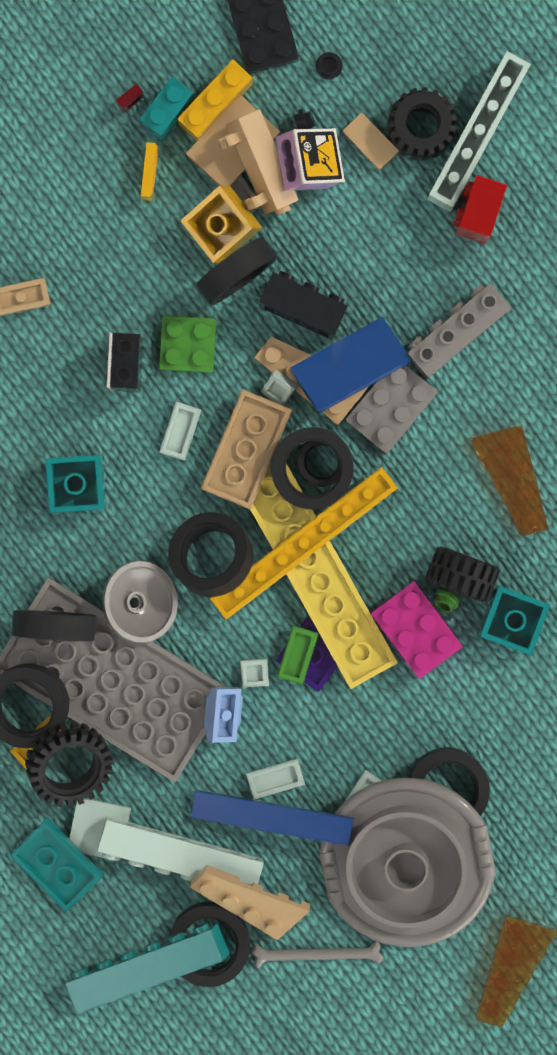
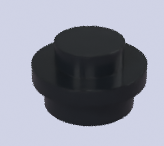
M323 53L316 61V71L323 79H335L342 71V60L335 53Z
M301 108L299 113L294 114V120L298 129H313L312 127L316 126L311 111L306 112L304 108Z

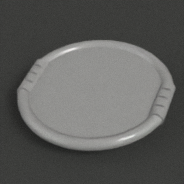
M388 779L359 790L348 798L335 812L337 815L354 817L351 844L346 846L322 841L318 853L329 903L359 933L377 942L392 946L419 947L431 945L446 940L460 932L474 920L485 905L496 875L487 823L483 821L477 811L463 797L453 790L425 779Z

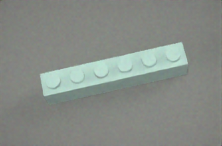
M508 51L506 52L427 198L428 201L451 212L530 67V63Z
M108 816L98 847V852H101L104 858L115 861L118 860V857L129 860L128 864L143 868L144 864L155 867L154 871L161 874L179 873L181 874L180 878L191 881L208 865L239 877V881L242 883L258 884L264 864L263 858Z

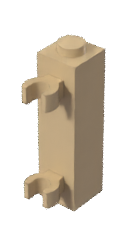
M259 109L227 123L230 135L218 139L221 150L235 145L256 192L255 196L244 200L247 210L262 206L265 214L275 211L276 215L291 210L290 204L299 199L295 190L285 191L278 150L261 110Z

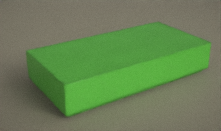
M292 626L277 674L278 678L303 685L319 633L298 626Z

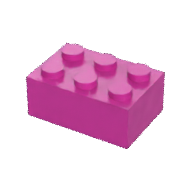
M415 581L408 583L370 612L371 616L419 679L463 647Z

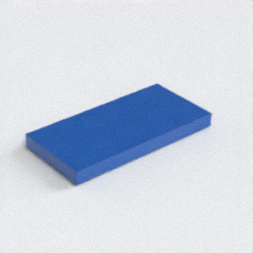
M381 317L290 367V372L317 413L320 414L411 363V358L384 318Z

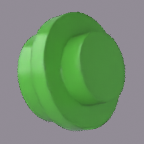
M436 590L433 595V605L443 612L451 613L459 605L457 595L451 590Z

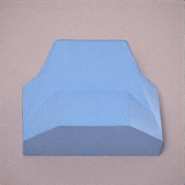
M211 688L206 697L204 728L208 741L212 743L236 742L243 700L240 688Z

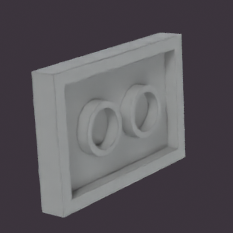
M404 366L377 381L345 421L387 454L438 391L408 366Z

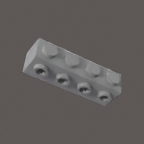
M491 283L487 287L481 284L470 293L472 299L464 305L461 301L449 311L452 316L445 322L439 319L429 328L431 334L424 340L419 336L408 345L411 351L407 354L426 379L431 377L511 309V306Z

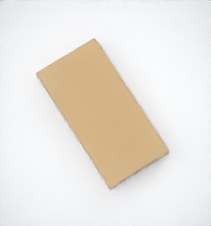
M242 389L201 489L251 510L292 409Z

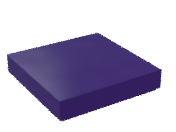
M306 617L300 627L319 633L313 621ZM318 634L304 679L305 683L319 692L337 668V664L320 634ZM286 646L275 660L279 664H281Z

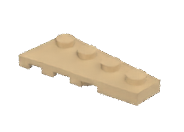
M270 337L254 359L272 373L277 369L298 386L294 391L311 404L290 372V367L312 355ZM368 387L322 413L339 425Z
M208 865L191 880L190 888L276 940L282 937L310 910L309 903L301 901L298 904L288 900L289 896L278 892L277 895L264 891L263 886L259 884L242 883L239 881V877Z

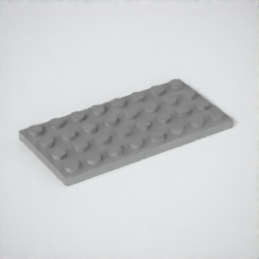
M48 577L28 610L96 615L95 640L61 641L12 636L0 654V675L7 669L20 664H37L53 671L64 683L68 692L69 718L81 725L82 723L87 724L89 729L95 728L98 734H101L105 740L171 781L176 782L206 734L204 716L207 695L212 687L226 686L153 641L136 643L121 638L109 626L102 609ZM26 680L14 683L53 707L50 695L41 685Z

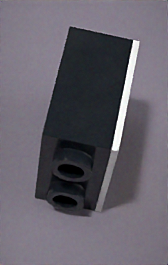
M110 333L107 388L109 390L141 392L143 338L140 334Z

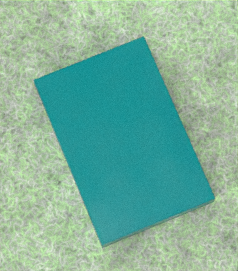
M48 817L10 854L66 912L105 875Z

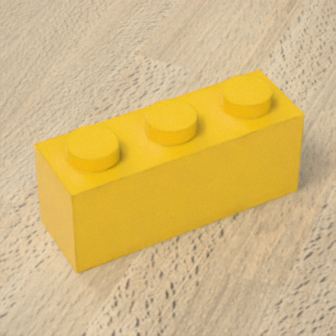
M232 59L177 118L179 126L197 142L241 95L243 96L253 85V77Z

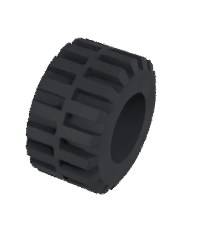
M422 87L419 91L416 88L411 89L410 93H403L400 99L396 100L393 104L387 123L389 139H392V144L400 150V154L404 157L409 155L411 156L410 159L416 160V158H421V161H425L429 157L435 158L440 152H444L454 136L457 117L453 112L454 107L452 104H448V98L445 95L441 97L438 95L439 91L435 89L433 92L428 91L427 87ZM415 111L429 112L437 121L436 133L429 138L413 136L406 127L408 115Z
M436 547L425 578L432 584L481 602H489L500 570L492 564L445 547Z

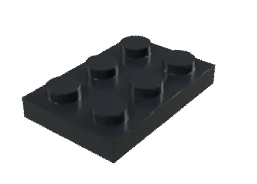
M227 0L246 71L249 75L299 61V55L283 0Z

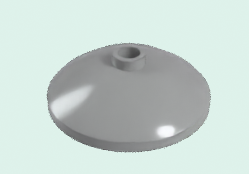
M136 561L124 564L112 573L104 587L102 606L109 626L117 635L131 642L143 643L156 640L169 630L176 617L178 597L173 581L162 568L150 562ZM131 598H132V599L134 600V602H135V604H134L133 607L130 606V599H131Z

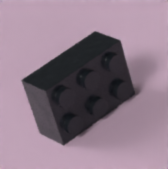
M280 271L279 274L273 272L259 301L260 308L333 340L348 305L344 304L345 299L332 293L329 296H325L319 293V287L311 283L305 282L304 285L294 282L295 277L284 271Z

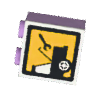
M336 128L295 129L276 137L285 191L327 189L345 182Z

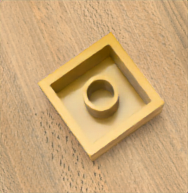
M221 185L180 220L213 263L223 261L240 249L263 228L252 213L247 210L245 204L231 186Z

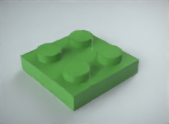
M162 316L159 370L213 373L216 319Z

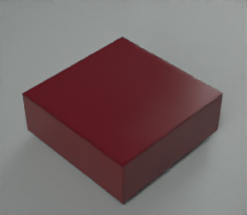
M136 83L116 100L117 106L123 113H126L144 98L143 90Z

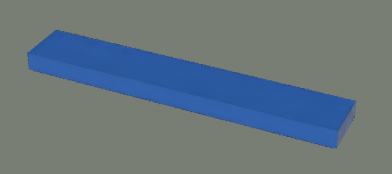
M201 790L194 791L191 818L346 846L351 844L354 817Z

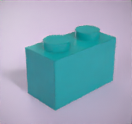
M171 76L139 119L141 126L163 142L178 122L177 118L194 101V92Z

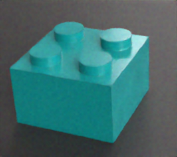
M102 455L46 458L49 513L106 510Z
M496 585L478 636L532 656L550 604Z

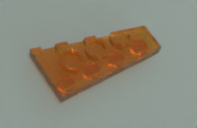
M522 425L469 438L521 536L548 530Z
M505 914L475 1016L476 1020L503 1027L519 1000L525 985L529 983L533 976L532 973L547 952L549 944L557 935V929Z

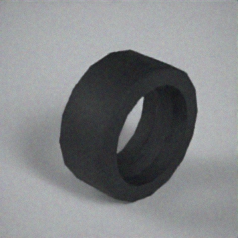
M307 441L298 452L296 461L298 472L306 482L313 486L326 487L335 484L339 476V461L337 469L330 476L321 478L313 475L307 468V455L313 448L327 445L317 441Z

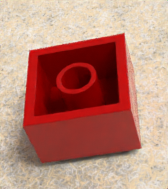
M476 175L473 181L468 180L461 197V201L465 202L464 207H459L452 225L457 227L455 235L486 244L491 237L507 185Z

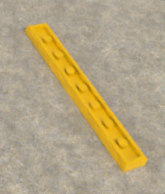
M380 467L251 566L246 579L236 589L225 595L211 597L210 600L225 620H227L389 496L398 487L383 467Z

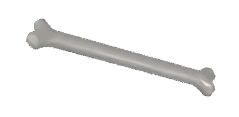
M374 941L367 948L264 950L259 945H255L251 949V954L255 957L254 966L257 969L266 961L370 959L374 963L379 964L383 960V955L379 952L380 943Z

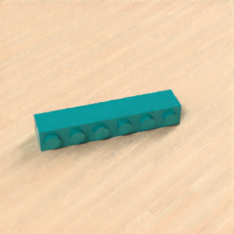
M208 923L198 925L192 929L193 933L184 936L183 932H179L168 937L169 942L160 944L159 941H155L144 946V951L139 953L131 950L120 955V960L112 962L111 958L97 963V968L88 971L87 967L73 972V978L66 982L65 985L77 1014L223 961L230 953L218 923L212 926H208Z

